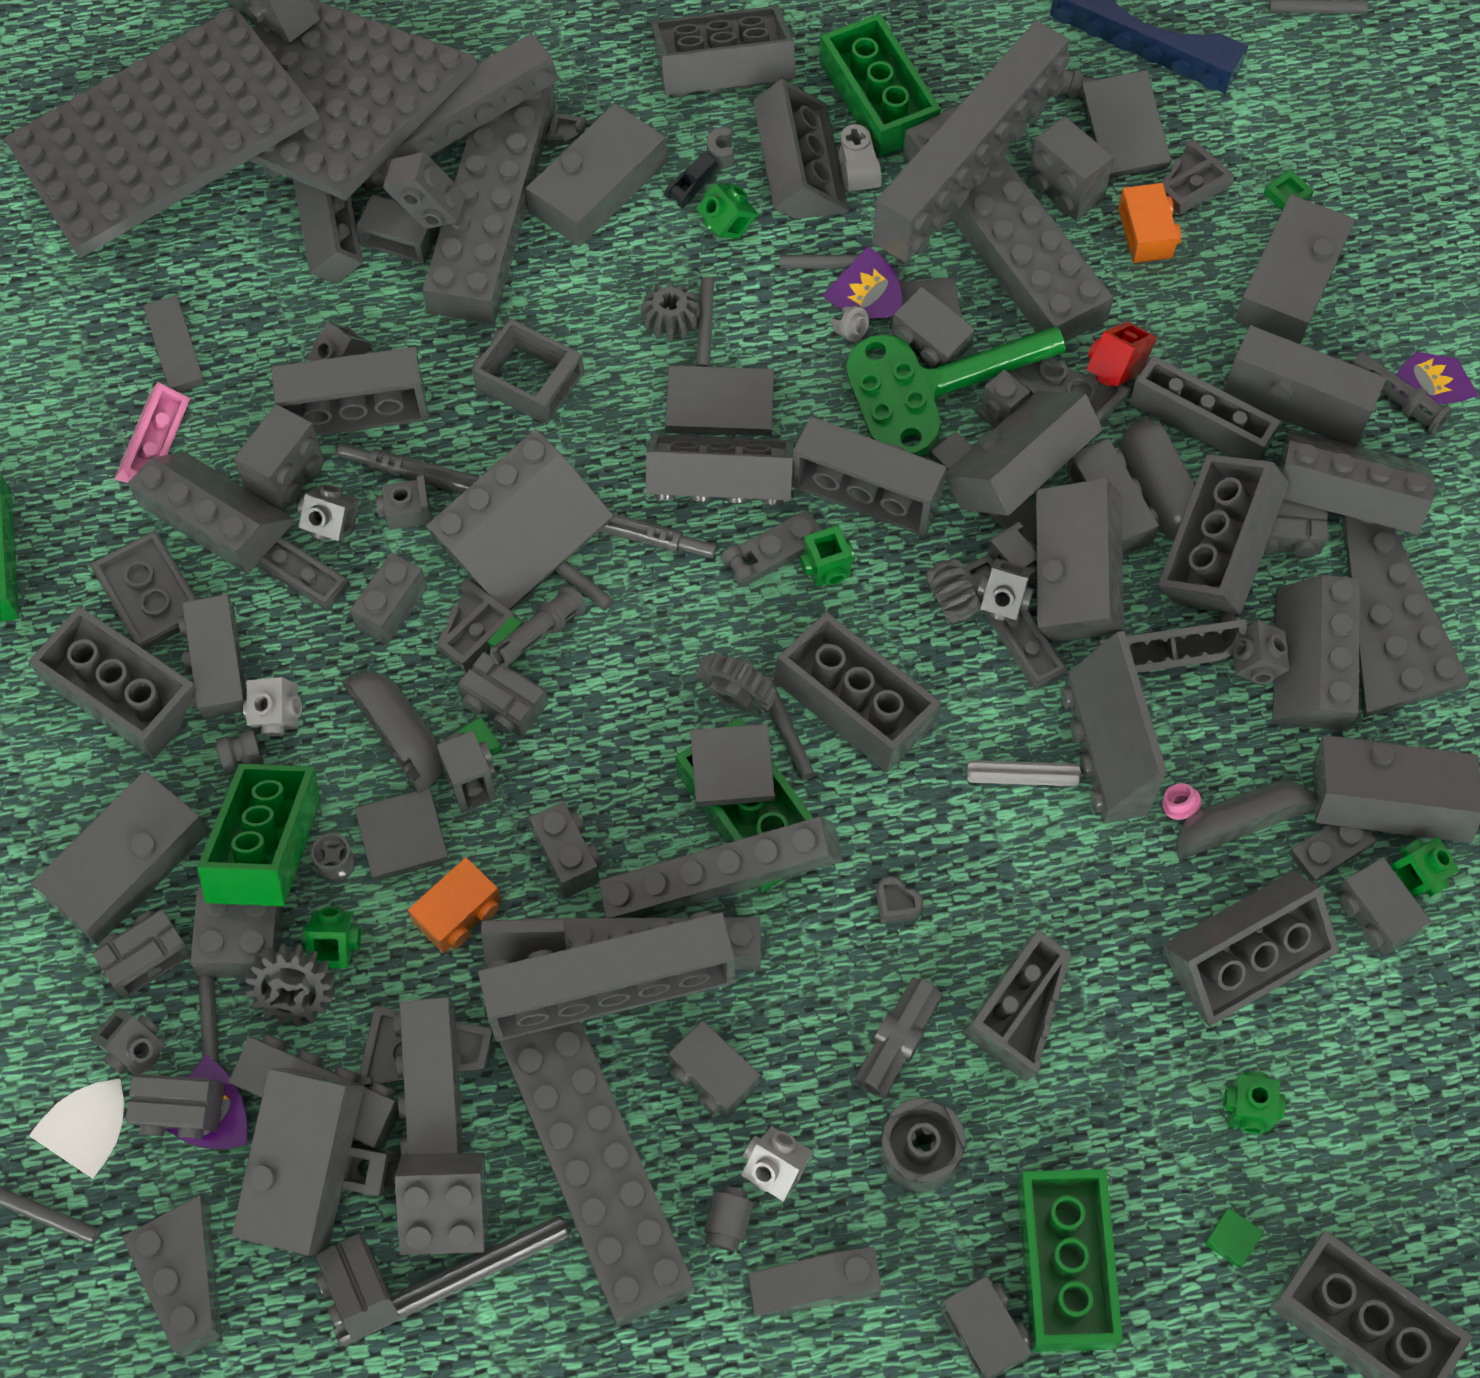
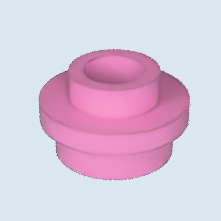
M1185 783L1169 787L1164 794L1162 802L1165 814L1176 820L1191 817L1199 811L1202 804L1198 791Z

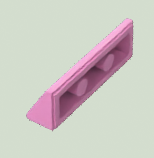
M159 382L154 386L148 396L114 479L128 483L150 458L168 455L190 401L189 397Z

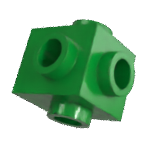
M715 183L705 192L703 200L696 207L704 218V225L710 231L716 233L719 237L737 240L759 215L747 201L748 195L736 184Z
M839 525L804 536L803 554L799 556L803 573L805 576L811 575L816 587L825 584L833 586L850 577L851 563L855 561V554L850 541L845 540Z
M1439 837L1425 844L1420 838L1400 849L1403 857L1390 864L1413 897L1424 892L1431 897L1450 886L1446 879L1460 871Z
M335 907L314 911L309 924L303 925L301 944L303 949H306L307 956L309 953L316 951L318 952L315 960L317 963L328 961V968L347 969L354 950H359L361 945L360 926H354V911H342Z
M1247 1071L1243 1075L1239 1074L1231 1086H1226L1223 1110L1228 1111L1227 1126L1240 1128L1245 1133L1263 1134L1269 1132L1278 1119H1283L1286 1097L1285 1094H1280V1080L1268 1079V1075L1263 1072ZM1253 1098L1262 1099V1102L1257 1103Z

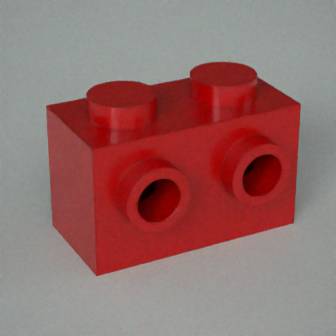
M1129 321L1103 332L1101 339L1097 338L1088 352V357L1091 360L1086 370L1095 374V379L1098 382L1107 386H1118L1141 374L1158 337Z

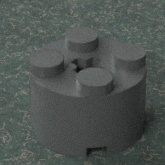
M918 1098L902 1103L893 1110L887 1119L880 1140L879 1154L885 1172L896 1184L906 1191L928 1192L944 1186L957 1172L963 1157L966 1141L963 1125L953 1110L932 1102V1100ZM920 1139L923 1145L929 1143L928 1151L923 1152L921 1148L916 1149L914 1147L915 1141Z

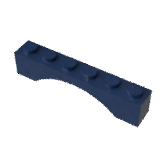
M1052 0L1050 16L1056 18L1059 22L1070 24L1085 31L1090 36L1099 37L1114 44L1119 49L1128 50L1144 57L1148 62L1157 63L1171 69L1176 74L1200 82L1209 89L1218 90L1226 94L1243 66L1248 46L1220 33L1200 35L1165 31L1131 16L1114 0Z

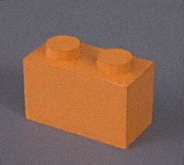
M1163 183L1123 188L1118 210L1133 263L1173 258L1177 244L1181 243V229L1178 223L1174 224L1172 217L1173 201L1171 196H1166Z
M465 857L407 911L412 923L444 954L451 947L453 949L460 947L469 938L471 933L469 930L480 920L484 921L492 918L499 909L501 897L498 888Z

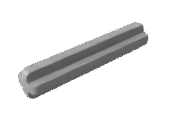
M971 760L967 765V779L970 783L1077 786L1081 779V770L1078 764Z

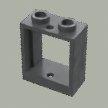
M510 318L503 329L499 328L495 332L491 345L484 355L480 354L475 359L472 373L477 390L548 425L583 376L584 366L581 353ZM516 348L555 367V370L536 396L496 377L499 370Z

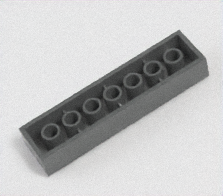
M1036 20L1031 24L876 199L872 243L905 263L915 253L920 254L923 252L933 232L943 229L955 207L960 208L965 203L972 187L975 184L979 186L985 180L994 162L999 163L1004 158L1013 140L1018 141L1025 133L1032 118L1037 119L1042 114L1050 97H1056L1061 92L1065 84L1063 73L1070 60V56L1067 55L1070 39Z
M553 84L469 133L454 182L466 196L458 222L441 226L422 290L427 314L495 324L528 206L525 188L536 178L555 109Z
M960 105L905 130L903 156L908 163ZM1004 157L999 163L994 162L989 168L985 180L979 186L975 184L970 190L965 203L960 208L955 207L950 213L949 217L1036 332L1058 326L1064 342H1067L1108 321L1114 297Z
M581 1022L498 1041L617 1328L695 1293L693 1280Z

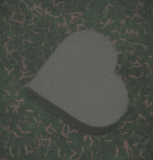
M887 876L879 881L876 887V901L880 924L910 921L916 919L921 914L923 898L918 891L906 888L904 882L895 876Z

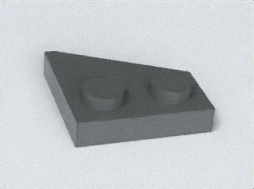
M1191 139L1187 142L1186 150L1182 157L1176 159L1171 167V172L1164 177L1161 183L1164 185L1166 196H1171L1173 209L1180 215L1233 185L1234 174L1194 139Z
M467 578L462 581L460 586L462 594L457 606H452L448 616V625L443 629L437 643L440 652L465 672L477 661L483 652H487L490 649L487 641L511 615L516 618L512 611Z

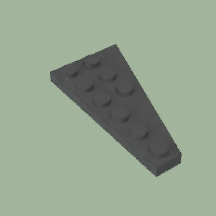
M1341 515L1344 544L1348 556V577L1360 579L1359 682L1363 694V718L1466 688L1470 683L1466 672L1395 529Z

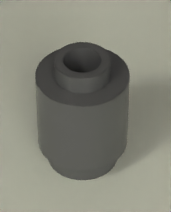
M724 1186L722 1193L714 1192L704 1232L707 1234L705 1244L727 1251H738L739 1244L745 1241L754 1205L752 1201L747 1199L748 1192Z

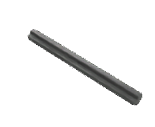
M556 1216L391 1296L399 1313L398 1320L568 1238L570 1233L564 1218ZM335 1325L333 1326L334 1334L341 1346H347L355 1342V1340L351 1339L345 1328L338 1331Z

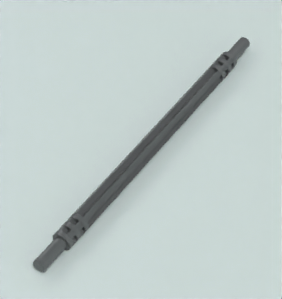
M340 443L337 448V457L369 465L371 470L412 481L417 480V476L424 475L427 485L460 494L480 478L376 448L373 451L343 443ZM612 513L614 518L600 530V532L678 553L679 550L712 559L717 548L716 544L683 536L682 531Z

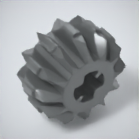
M670 280L667 287L663 288L656 283L654 292H646L644 303L641 306V316L644 319L646 331L653 330L656 339L667 334V338L671 343L675 334L685 339L687 330L695 331L697 320L700 316V306H698L695 292H687L685 284L675 288Z
M955 558L947 561L944 560L935 564V567L927 571L926 578L949 622L964 621L980 611L981 603L959 560Z

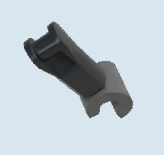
M726 127L712 130L707 137V153L703 152L681 175L674 179L666 188L664 195L669 199L673 197L678 201V206L684 208L719 169L733 166L734 150L731 149L732 130ZM684 184L689 187L687 190L682 188Z

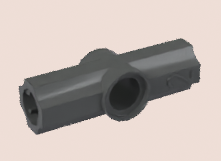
M912 977L894 1011L886 1015L873 1040L874 1046L855 1078V1083L866 1092L875 1097L885 1099L905 1062L909 1063L925 1034L924 1028L940 1003L943 994L935 985L924 979Z

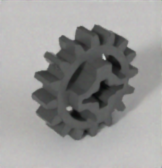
M709 653L707 657H704L696 671L698 673L697 679L703 681L702 686L708 688V691L719 699V703L729 709L733 707L745 712L749 711L752 714H755L756 711L764 714L765 711H769L777 697L775 695L777 690L770 687L772 682L766 680L765 676L754 668V664L745 659L741 661L736 660L734 657H725L720 653L717 656Z
M281 944L278 953L268 947L265 949L263 957L256 956L254 958L252 967L248 971L245 980L248 983L246 996L255 997L252 1004L254 1009L261 1007L266 1009L264 1018L268 1019L274 1014L279 1016L278 1021L281 1025L285 1023L287 1018H292L294 1024L300 1026L302 1017H306L310 1022H314L318 1012L326 1013L329 1002H332L335 987H333L335 974L327 973L328 961L320 963L315 961L318 952L313 951L308 956L303 954L302 945H297L295 951H289L286 944ZM267 974L270 977L268 980V984H266L265 976ZM315 985L316 993L312 995V988Z

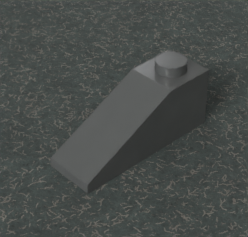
M875 1247L834 1252L748 1273L754 1317L879 1298L882 1290Z

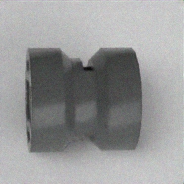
M254 729L243 731L235 740L228 736L216 739L218 754L226 775L234 774L238 764L264 765L260 744Z
M327 833L318 837L312 844L311 857L322 878L330 882H340L350 877L356 863L354 854L345 837L337 833Z

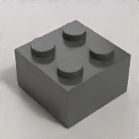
M1064 116L1035 139L1028 181H1030L1032 187L1037 192L1044 193L1050 198L1060 212L1067 213L1077 221L1105 198L1114 157Z
M277 404L233 458L245 489L282 512L290 504L293 505L299 500L303 486L310 477L314 478L319 474L324 460L313 424Z
M197 887L190 963L197 976L210 975L214 978H246L256 956L263 957L266 948L270 947L278 953L281 946L284 906L205 903L202 887Z
M485 1152L401 1155L395 1173L399 1254L484 1252L489 1231Z

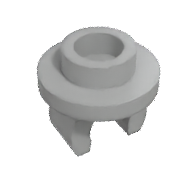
M844 307L842 309L844 314L842 319H832L830 322L836 334L842 335L846 340L852 342L858 341L868 330V313L862 307Z

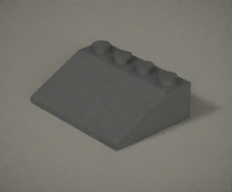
M778 5L650 21L661 83L665 95L684 97L689 95L690 92L695 91L716 93L727 87L736 86L739 89H748L759 83L768 82L774 85L781 78L785 81L796 79L794 40Z
M535 428L426 526L433 539L483 591L511 611L557 570L562 563L567 561L614 518V515L561 453Z
M1287 428L1279 470L1289 482L1284 496L1285 500L1419 535L1433 502L1435 478L1428 464Z
M1125 631L1116 632L1073 668L1068 674L1065 687H1061L1063 706L1065 709L1071 710L1074 720L1070 723L1074 743H1080L1083 755L1080 756L1081 770L1085 778L1090 777L1093 790H1090L1091 805L1095 813L1100 812L1103 824L1148 816L1167 773Z

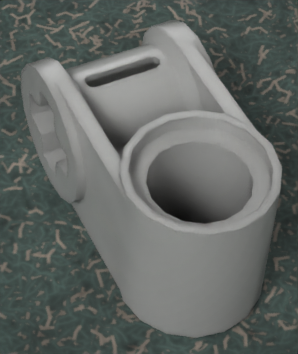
M858 124L845 127L840 137L841 147L838 151V159L846 192L881 187L880 163L875 155L869 131L864 126Z

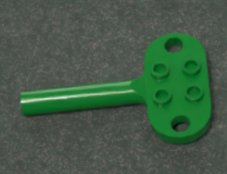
M1054 326L945 365L926 369L919 364L915 353L908 343L895 336L878 335L858 343L850 352L846 366L850 387L871 439L887 445H898L906 452L922 457L933 449L940 437L941 422L936 406L938 397L996 377L1004 369L1010 372L1065 353L1066 347L1059 327ZM875 349L885 352L883 358L878 360L868 358L867 354ZM908 435H916L921 439L917 445L912 447L905 446L902 443L904 437Z

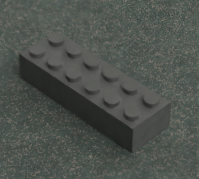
M711 911L698 912L691 915L689 920L675 924L672 921H661L652 924L648 928L649 930L637 933H632L629 930L619 931L611 934L608 940L592 943L590 940H582L572 943L568 946L567 950L554 953L550 950H540L531 953L525 960L513 963L510 960H499L488 964L487 969L479 970L478 974L488 1020L496 1042L735 984V957L723 912L713 914Z

